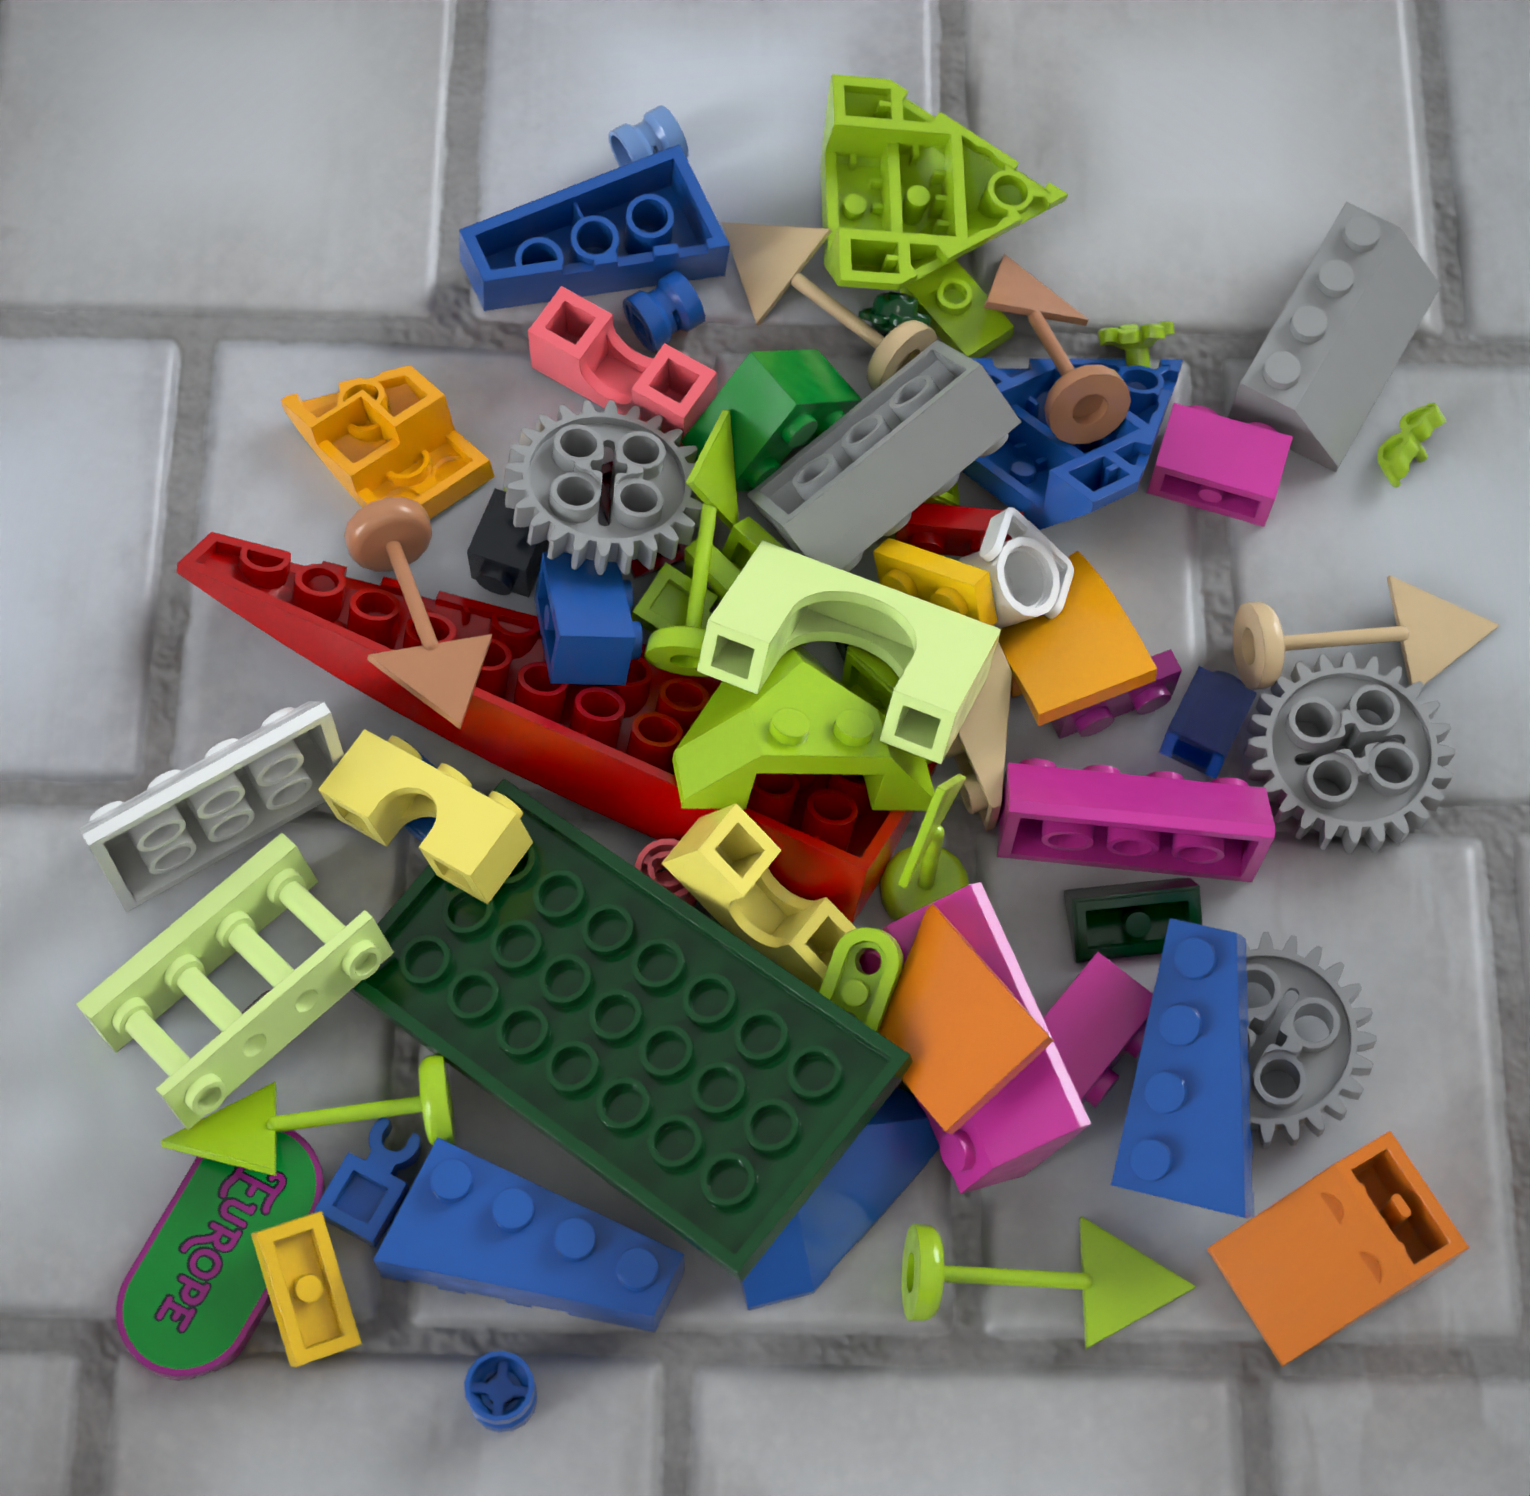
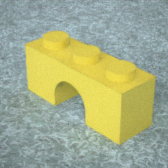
M364 729L318 789L338 820L386 847L399 830L410 821L422 817L436 818L433 828L419 845L421 852L438 877L487 905L533 844L520 819L523 816V812L513 801L496 791H491L487 797L474 790L471 782L458 770L445 763H441L436 769L422 761L419 752L410 744L393 735L386 741Z
M737 803L699 817L663 860L662 864L726 930L819 992L838 941L846 933L857 928L827 897L818 900L800 898L784 888L774 878L768 866L781 852V849Z

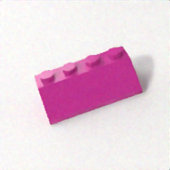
M1031 758L1022 760L1019 764H1007L1002 789L997 857L1252 882L1275 839V823L1266 788L1250 787L1247 782L1238 778L1223 777L1214 779L1211 782L1184 780L1182 775L1170 771H1156L1146 776L1121 774L1117 768L1108 765H1090L1082 770L1058 768L1055 763L1049 760Z
M982 883L970 884L933 902L973 946L976 953L1012 991L1014 997L1051 1036ZM931 904L886 925L882 929L892 935L900 945L903 953V966L925 911ZM869 948L860 956L859 962L862 970L870 975L879 970L881 957L875 949ZM1054 1041L953 1135L944 1131L915 1096L917 1103L925 1111L940 1146L943 1163L951 1171L960 1194L1025 1176L1091 1125Z

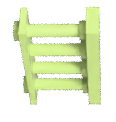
M282 832L76 1004L102 1039L116 1053L134 1039L169 1075L156 1090L188 1130L205 1115L215 1111L229 1094L359 982L373 975L380 964L394 953L376 921L366 910L345 926L308 891L318 883V880L298 847ZM287 908L325 943L295 970L258 935L263 928ZM236 951L274 987L243 1014L207 978L211 972ZM184 995L222 1031L192 1058L155 1022L159 1016Z

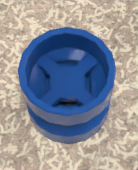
M677 270L660 278L657 281L656 288L647 293L639 290L622 301L623 310L630 327L640 342L651 352L661 348L664 343L668 344L671 341L672 334L681 329L688 332L705 322L703 305L696 291L687 278Z
M495 1351L481 1356L468 1369L464 1381L465 1397L472 1413L480 1424L489 1430L508 1432L514 1431L527 1423L534 1414L538 1398L533 1374L524 1360L510 1352Z

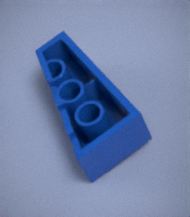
M680 144L459 229L460 262L484 311L550 302L561 286L584 297L657 286V281L674 270L681 272L688 281L725 276L730 244Z
M1172 918L1169 919L1111 1185L1242 1218L1255 1217L1251 1164L1253 1148L1252 1131H1250L1249 1089H1251L1247 1037V1026L1249 1024L1246 938L1236 932Z
M438 1137L373 1259L382 1278L402 1282L409 1280L434 1285L441 1290L461 1294L469 1292L504 1299L506 1303L530 1308L533 1305L568 1312V1315L650 1332H656L685 1272L683 1253Z

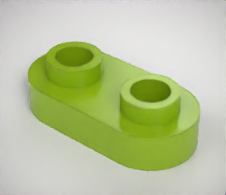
M862 927L851 930L838 941L819 993L845 1011L851 1012L858 1020L878 1032L903 969L904 960L900 945L892 935L878 928ZM869 948L875 949L881 957L879 970L871 975L861 969L859 962L861 954Z

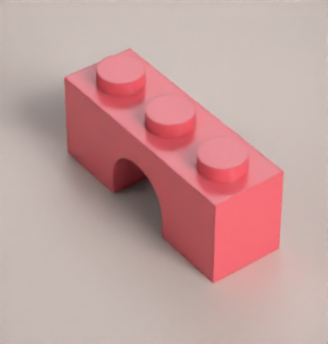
M563 286L559 288L528 330L532 368L603 408L606 407L609 400H614L618 414L626 415L634 405L640 406L639 420L647 422L651 418L661 415L663 419L660 431L666 433L671 430L681 429L683 431L681 440L717 395L716 371L665 343L654 358L638 353L617 334L613 325V314Z

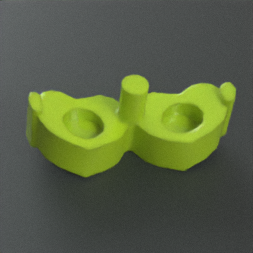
M1427 403L1426 406L1418 407L1403 415L1399 422L1401 431L1388 438L1378 448V464L1391 485L1395 488L1400 487V480L1408 474L1409 463L1414 457L1419 463L1427 460L1428 454L1421 445V442L1429 438L1434 429L1447 422L1436 403Z

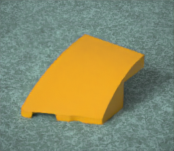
M411 365L384 371L372 378H355L339 382V392L304 401L295 393L287 395L280 400L285 413L300 434L362 508L371 502L387 497H405L418 502L427 511L429 519H432L495 477L490 460L455 430L445 395Z
M1079 551L1068 556L1074 568V575L1062 611L1053 619H1049L1043 614L1002 628L998 639L1012 670L1010 694L1012 698L1023 694L1038 726L1156 681L1157 667L1140 636L1104 580Z

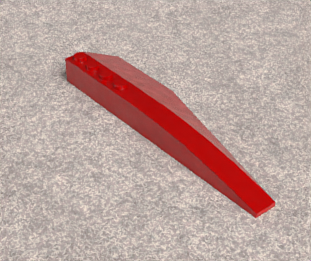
M210 532L177 563V573L231 611L299 655L391 710L515 775L657 840L672 838L680 841L699 817L720 810L683 809L681 807L672 758L675 749L722 681L713 677L686 676L659 669L648 663L645 659L646 644H642L640 658L638 660L631 659L626 685L550 684L537 616L439 591L436 600L421 596L438 643L492 634L488 652L461 729H459L367 660L368 654L422 646L398 580L383 576L380 585L346 577L347 567L323 561L322 564L306 566L292 563L291 553L288 551L215 532ZM934 761L927 765L930 778H932L937 767V763ZM757 773L747 808L743 809L781 849V852L768 866L774 878L784 888L800 898L818 900L827 897L852 924L875 890L914 811L872 810L863 775Z

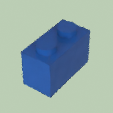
M543 552L534 602L550 684L626 685L631 659L638 660L640 658L643 643L641 623L639 621H632L631 618L633 606L631 581L623 580L621 570L616 562H608L603 575H599L596 572L594 560L585 559L582 565L575 570L571 568L572 554L563 552L551 560L547 557L548 552Z

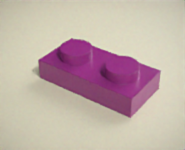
M1170 649L1151 656L1157 667L1156 681L1051 721L1059 739L1079 732L1081 737L1091 736L1109 727L1114 722L1115 717L1134 710L1139 715L1148 714L1166 705L1172 698L1182 672L1172 650Z

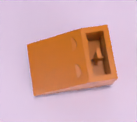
M1390 1130L1325 1169L1208 1247L1207 1251L1283 1367L1450 1266L1469 1246Z

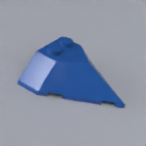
M971 358L983 366L1021 423L1008 433V439L1001 448L988 456L978 457L962 470L964 474L1008 507L1024 512V517L1039 530L1092 513L1138 490L1178 380L1183 359H1160L1157 369L1144 366L1127 367L1125 359H1069L1074 368L1083 365H1104L1114 369L1128 386L1131 398L1127 416L1117 429L1106 437L1088 444H1070L1059 440L1046 422L1044 405L1047 394L1061 377L1051 359H1029L1028 368H997L994 366L992 358Z
M895 1088L744 1281H740L748 1311L814 1294L829 1277L835 1266L856 1243H859L939 1150L940 1146L925 1111L919 1106L913 1093Z

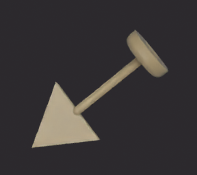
M721 222L756 324L759 326L790 285H792L876 349L867 370V381L873 391L937 340L935 330L917 320L901 323L884 337L800 273L830 235L831 229Z
M1389 575L1387 582L1397 626L1284 635L1280 620L1272 607L1260 601L1246 602L1240 605L1235 615L1233 650L1238 674L1244 686L1250 690H1258L1273 686L1279 679L1285 661V651L1400 641L1410 686L1418 681L1426 684L1500 625Z

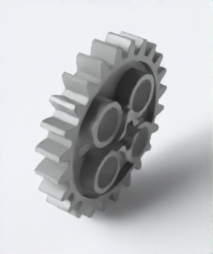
M583 400L581 414L575 415L567 406L562 404L559 405L557 422L541 413L537 417L536 430L523 427L519 444H511L503 487L507 488L505 506L506 508L515 509L513 519L515 527L529 526L527 542L530 545L538 544L545 540L549 541L547 557L551 560L566 551L572 554L571 568L575 570L582 565L585 559L594 560L595 569L599 575H603L608 562H616L622 573L628 575L631 562L634 559H638L646 568L651 570L654 569L657 552L666 558L674 559L678 543L689 545L692 541L694 528H699L704 502L686 484L695 465L696 446L680 447L683 433L681 429L671 430L666 433L660 431L663 419L661 415H657L647 422L639 420L640 406L634 405L626 415L618 414L614 400L608 401L604 412H596L589 400ZM604 447H610L614 452L608 526H602L598 522Z
M1346 652L1340 666L1334 668L1328 656L1323 653L1318 657L1314 666V673L1303 662H1297L1292 670L1291 680L1280 675L1276 683L1271 686L1272 694H1261L1255 707L1260 714L1252 715L1247 725L1246 731L1255 737L1248 739L1244 748V755L1258 759L1249 769L1247 774L1248 780L1267 781L1263 788H1266L1269 802L1278 800L1281 804L1274 817L1276 823L1283 822L1293 816L1299 821L1295 831V838L1301 839L1311 828L1319 831V847L1323 850L1327 848L1334 836L1342 838L1346 854H1352L1360 837L1365 838L1373 852L1379 851L1385 841V832L1397 844L1402 843L1409 833L1408 825L1420 830L1430 817L1427 810L1436 812L1445 797L1438 789H1446L1453 778V773L1443 766L1450 763L1455 755V748L1439 744L1445 740L1451 730V726L1447 723L1431 722V719L1440 707V703L1438 701H1431L1420 704L1417 697L1424 684L1418 681L1407 688L1401 686L1399 681L1402 676V667L1400 666L1392 669L1387 676L1379 674L1377 656H1372L1365 669L1356 668L1352 652ZM1367 709L1375 712L1381 718L1383 724L1372 725L1360 718L1357 710ZM1310 722L1320 729L1323 736H1307L1298 729L1296 723ZM1397 738V739H1400V740L1402 741V744H1400V743H1398V742H1385V741H1386V740H1389V739ZM1339 746H1344V748H1345V749L1337 750ZM1356 754H1361L1359 758H1354L1353 756ZM1295 759H1296V760H1299V761H1302V762H1312V763H1311V764H1308V765L1300 766V765H1298V764L1295 762ZM1386 766L1398 773L1402 782L1390 783L1385 781L1378 775L1375 767ZM1327 779L1338 786L1341 795L1330 796L1322 793L1315 785L1314 780Z
M1263 932L1258 949L1250 950L1246 942L1247 983L1255 982L1262 985L1271 996V1001L1261 1008L1248 1007V1059L1252 1054L1256 1035H1262L1266 1031L1285 994L1293 990L1297 992L1298 999L1281 1022L1275 1044L1271 1043L1267 1046L1250 1078V1129L1258 1130L1259 1139L1264 1149L1269 1148L1274 1131L1282 1130L1291 1146L1297 1145L1300 1131L1299 1125L1305 1124L1317 1137L1321 1136L1325 1129L1324 1119L1321 1114L1323 1112L1341 1121L1345 1117L1347 1109L1339 1095L1359 1100L1364 1090L1350 1075H1370L1374 1064L1366 1057L1357 1054V1052L1372 1049L1376 1043V1035L1357 1030L1358 1027L1369 1022L1373 1014L1371 1008H1352L1351 1003L1356 1000L1361 992V985L1357 983L1340 987L1337 983L1345 965L1339 962L1326 970L1318 966L1322 955V947L1318 945L1305 958L1297 955V936L1293 935L1286 941L1283 950H1276L1273 948L1269 932ZM1303 1016L1318 1017L1328 1027L1329 1036L1319 1042L1304 1040L1297 1034L1294 1022ZM1280 1070L1293 1078L1297 1091L1286 1098L1270 1096L1264 1091L1260 1078L1265 1073Z

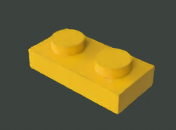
M889 537L873 551L880 584L992 626L997 622L989 571Z
M322 1211L251 1233L290 1367H298L362 1344Z

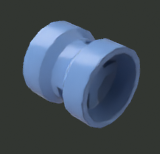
M662 105L646 112L642 122L634 126L625 123L611 130L608 134L611 150L619 167L680 144L686 158L689 156L688 145L681 127L673 114Z

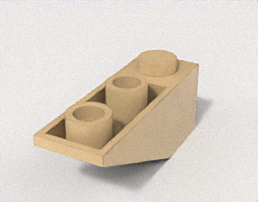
M999 642L995 649L987 679L945 756L946 759L953 757L960 773L967 777L959 790L960 796L970 814L979 813L986 831L996 827L1001 808L1012 670Z

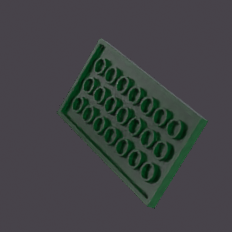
M503 778L493 791L506 796L522 810L523 816L520 819L533 841L528 851L488 905L438 877L429 864L377 924L394 953L380 964L373 975L359 982L350 991L431 1052L444 1056L446 1063L743 1282L902 1081V1077L913 1062L911 1055Z

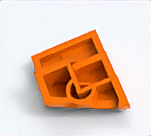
M932 903L925 911L878 1033L911 1055L913 1062L905 1072L902 1080L944 1131L953 1135L1054 1040L976 953L973 946Z

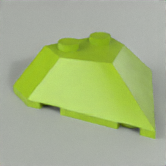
M832 74L829 83L820 159L822 228L832 230L823 243V260L825 268L837 286L897 291L1064 202L1069 194L1050 182L1043 187L1017 170L1018 161L942 112H939L935 117L906 98L909 91L891 79Z
M801 645L788 650L779 659L758 694L722 681L675 749L672 758L681 807L683 809H722L735 803L742 809H746L757 773L863 775L872 810L927 811L935 792L925 758L881 742L880 737L886 717L877 708L857 696Z

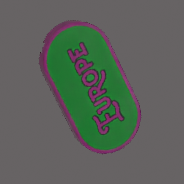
M294 1130L276 1133V1176L198 1156L194 1160L128 1271L117 1297L116 1322L120 1337L131 1355L149 1371L168 1379L196 1378L195 1376H202L211 1371L216 1372L229 1365L244 1350L271 1303L251 1233L314 1213V1209L325 1192L323 1170L318 1157L310 1144Z

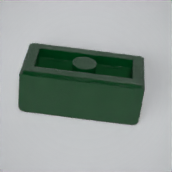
M1188 877L1068 889L1064 891L1075 962L1091 961L1097 952L1107 959L1162 954L1170 918L1202 925L1200 886Z

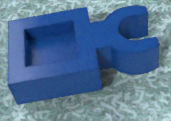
M385 1117L380 1118L370 1131L369 1146L371 1152L366 1161L348 1152L314 1209V1212L322 1211L324 1220L327 1223L374 1248L378 1245L410 1190L407 1182L395 1176L398 1170L406 1169L418 1160L423 1147L421 1136L413 1133L403 1149L399 1151L386 1149L384 1142L390 1135L393 1126L391 1121Z

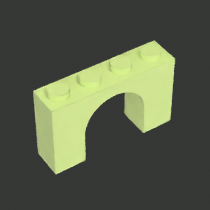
M762 540L708 619L697 672L758 694L779 659L788 650L798 645L817 641H831L859 647L882 659L899 677V681L892 693L880 741L942 764L987 679L1001 629Z

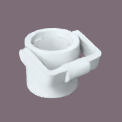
M1013 507L1005 509L990 519L980 551L959 560V562L989 571L997 622L993 626L1000 629L1043 614L1049 619L1055 618L1065 605L1074 575V568L1069 558L1032 522L1027 520ZM1008 533L1012 537V540L1004 542L1006 535Z

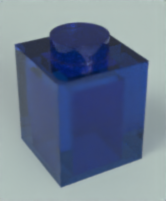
M1199 666L1167 729L1159 753L1217 779L1247 718L1257 692L1246 688L1239 678L1228 672H1211Z

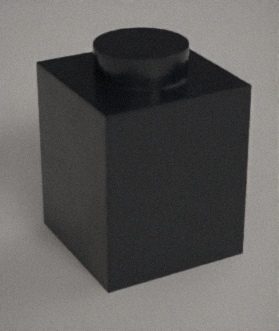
M495 488L467 550L471 578L475 579L480 586L492 593L509 595L513 592L529 598L539 575L542 553L548 552L549 541L545 540L541 543L530 545L527 542L529 526L515 527L513 525L515 509L506 508V492Z

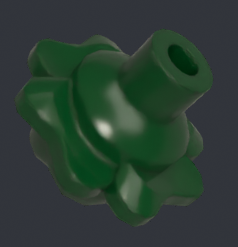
M880 293L874 299L872 307L858 312L860 319L870 321L872 323L871 327L884 337L901 323L910 320H917L927 325L931 324L929 316L918 313V299L912 298L906 293Z

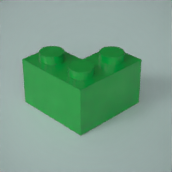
M818 349L752 351L681 442L684 446H696V459H698L722 410H730L737 492L752 491L781 467L780 464L793 448L811 443L860 403L862 399Z

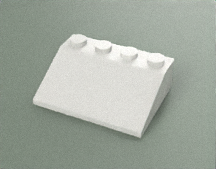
M308 701L296 709L287 707L278 710L263 722L261 728L239 740L231 738L216 744L206 753L203 760L182 771L171 770L159 775L149 784L146 791L126 802L116 801L99 808L90 817L89 822L78 827L126 912L132 910L326 802L318 789L344 756L332 714L325 702Z

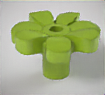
M1161 321L1156 324H1145L1138 328V324H1127L1118 326V328H1102L1098 330V340L1100 346L1113 345L1120 348V350L1125 349L1127 367L1144 366L1151 368L1149 347L1153 346L1157 340L1165 338V336L1174 335V322Z

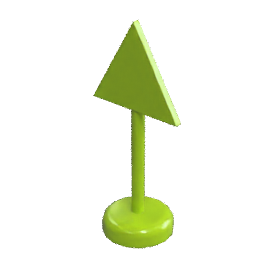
M722 410L686 481V484L704 502L700 515L686 625L669 626L654 631L649 636L645 647L644 657L648 663L659 669L680 675L711 677L697 672L706 631L701 626L716 515L730 530L733 525L739 522L730 410Z
M960 773L937 786L914 845L897 852L885 867L880 881L881 902L889 917L894 921L969 885L968 873L960 859L942 847L945 831L941 823L967 778Z
M439 1054L426 1056L421 1061L418 1070L419 1096L277 1115V1085L275 1081L199 1120L189 1130L185 1127L160 1140L161 1147L276 1176V1133L419 1112L423 1114L426 1135L432 1146L437 1137L456 1146V1126L448 1066L444 1056Z
M1083 1216L1079 1218L1082 1272L944 1265V1249L941 1236L933 1226L925 1224H912L909 1226L903 1249L902 1304L904 1315L908 1321H927L936 1315L941 1304L944 1283L1083 1290L1085 1350L1194 1290L1196 1286Z

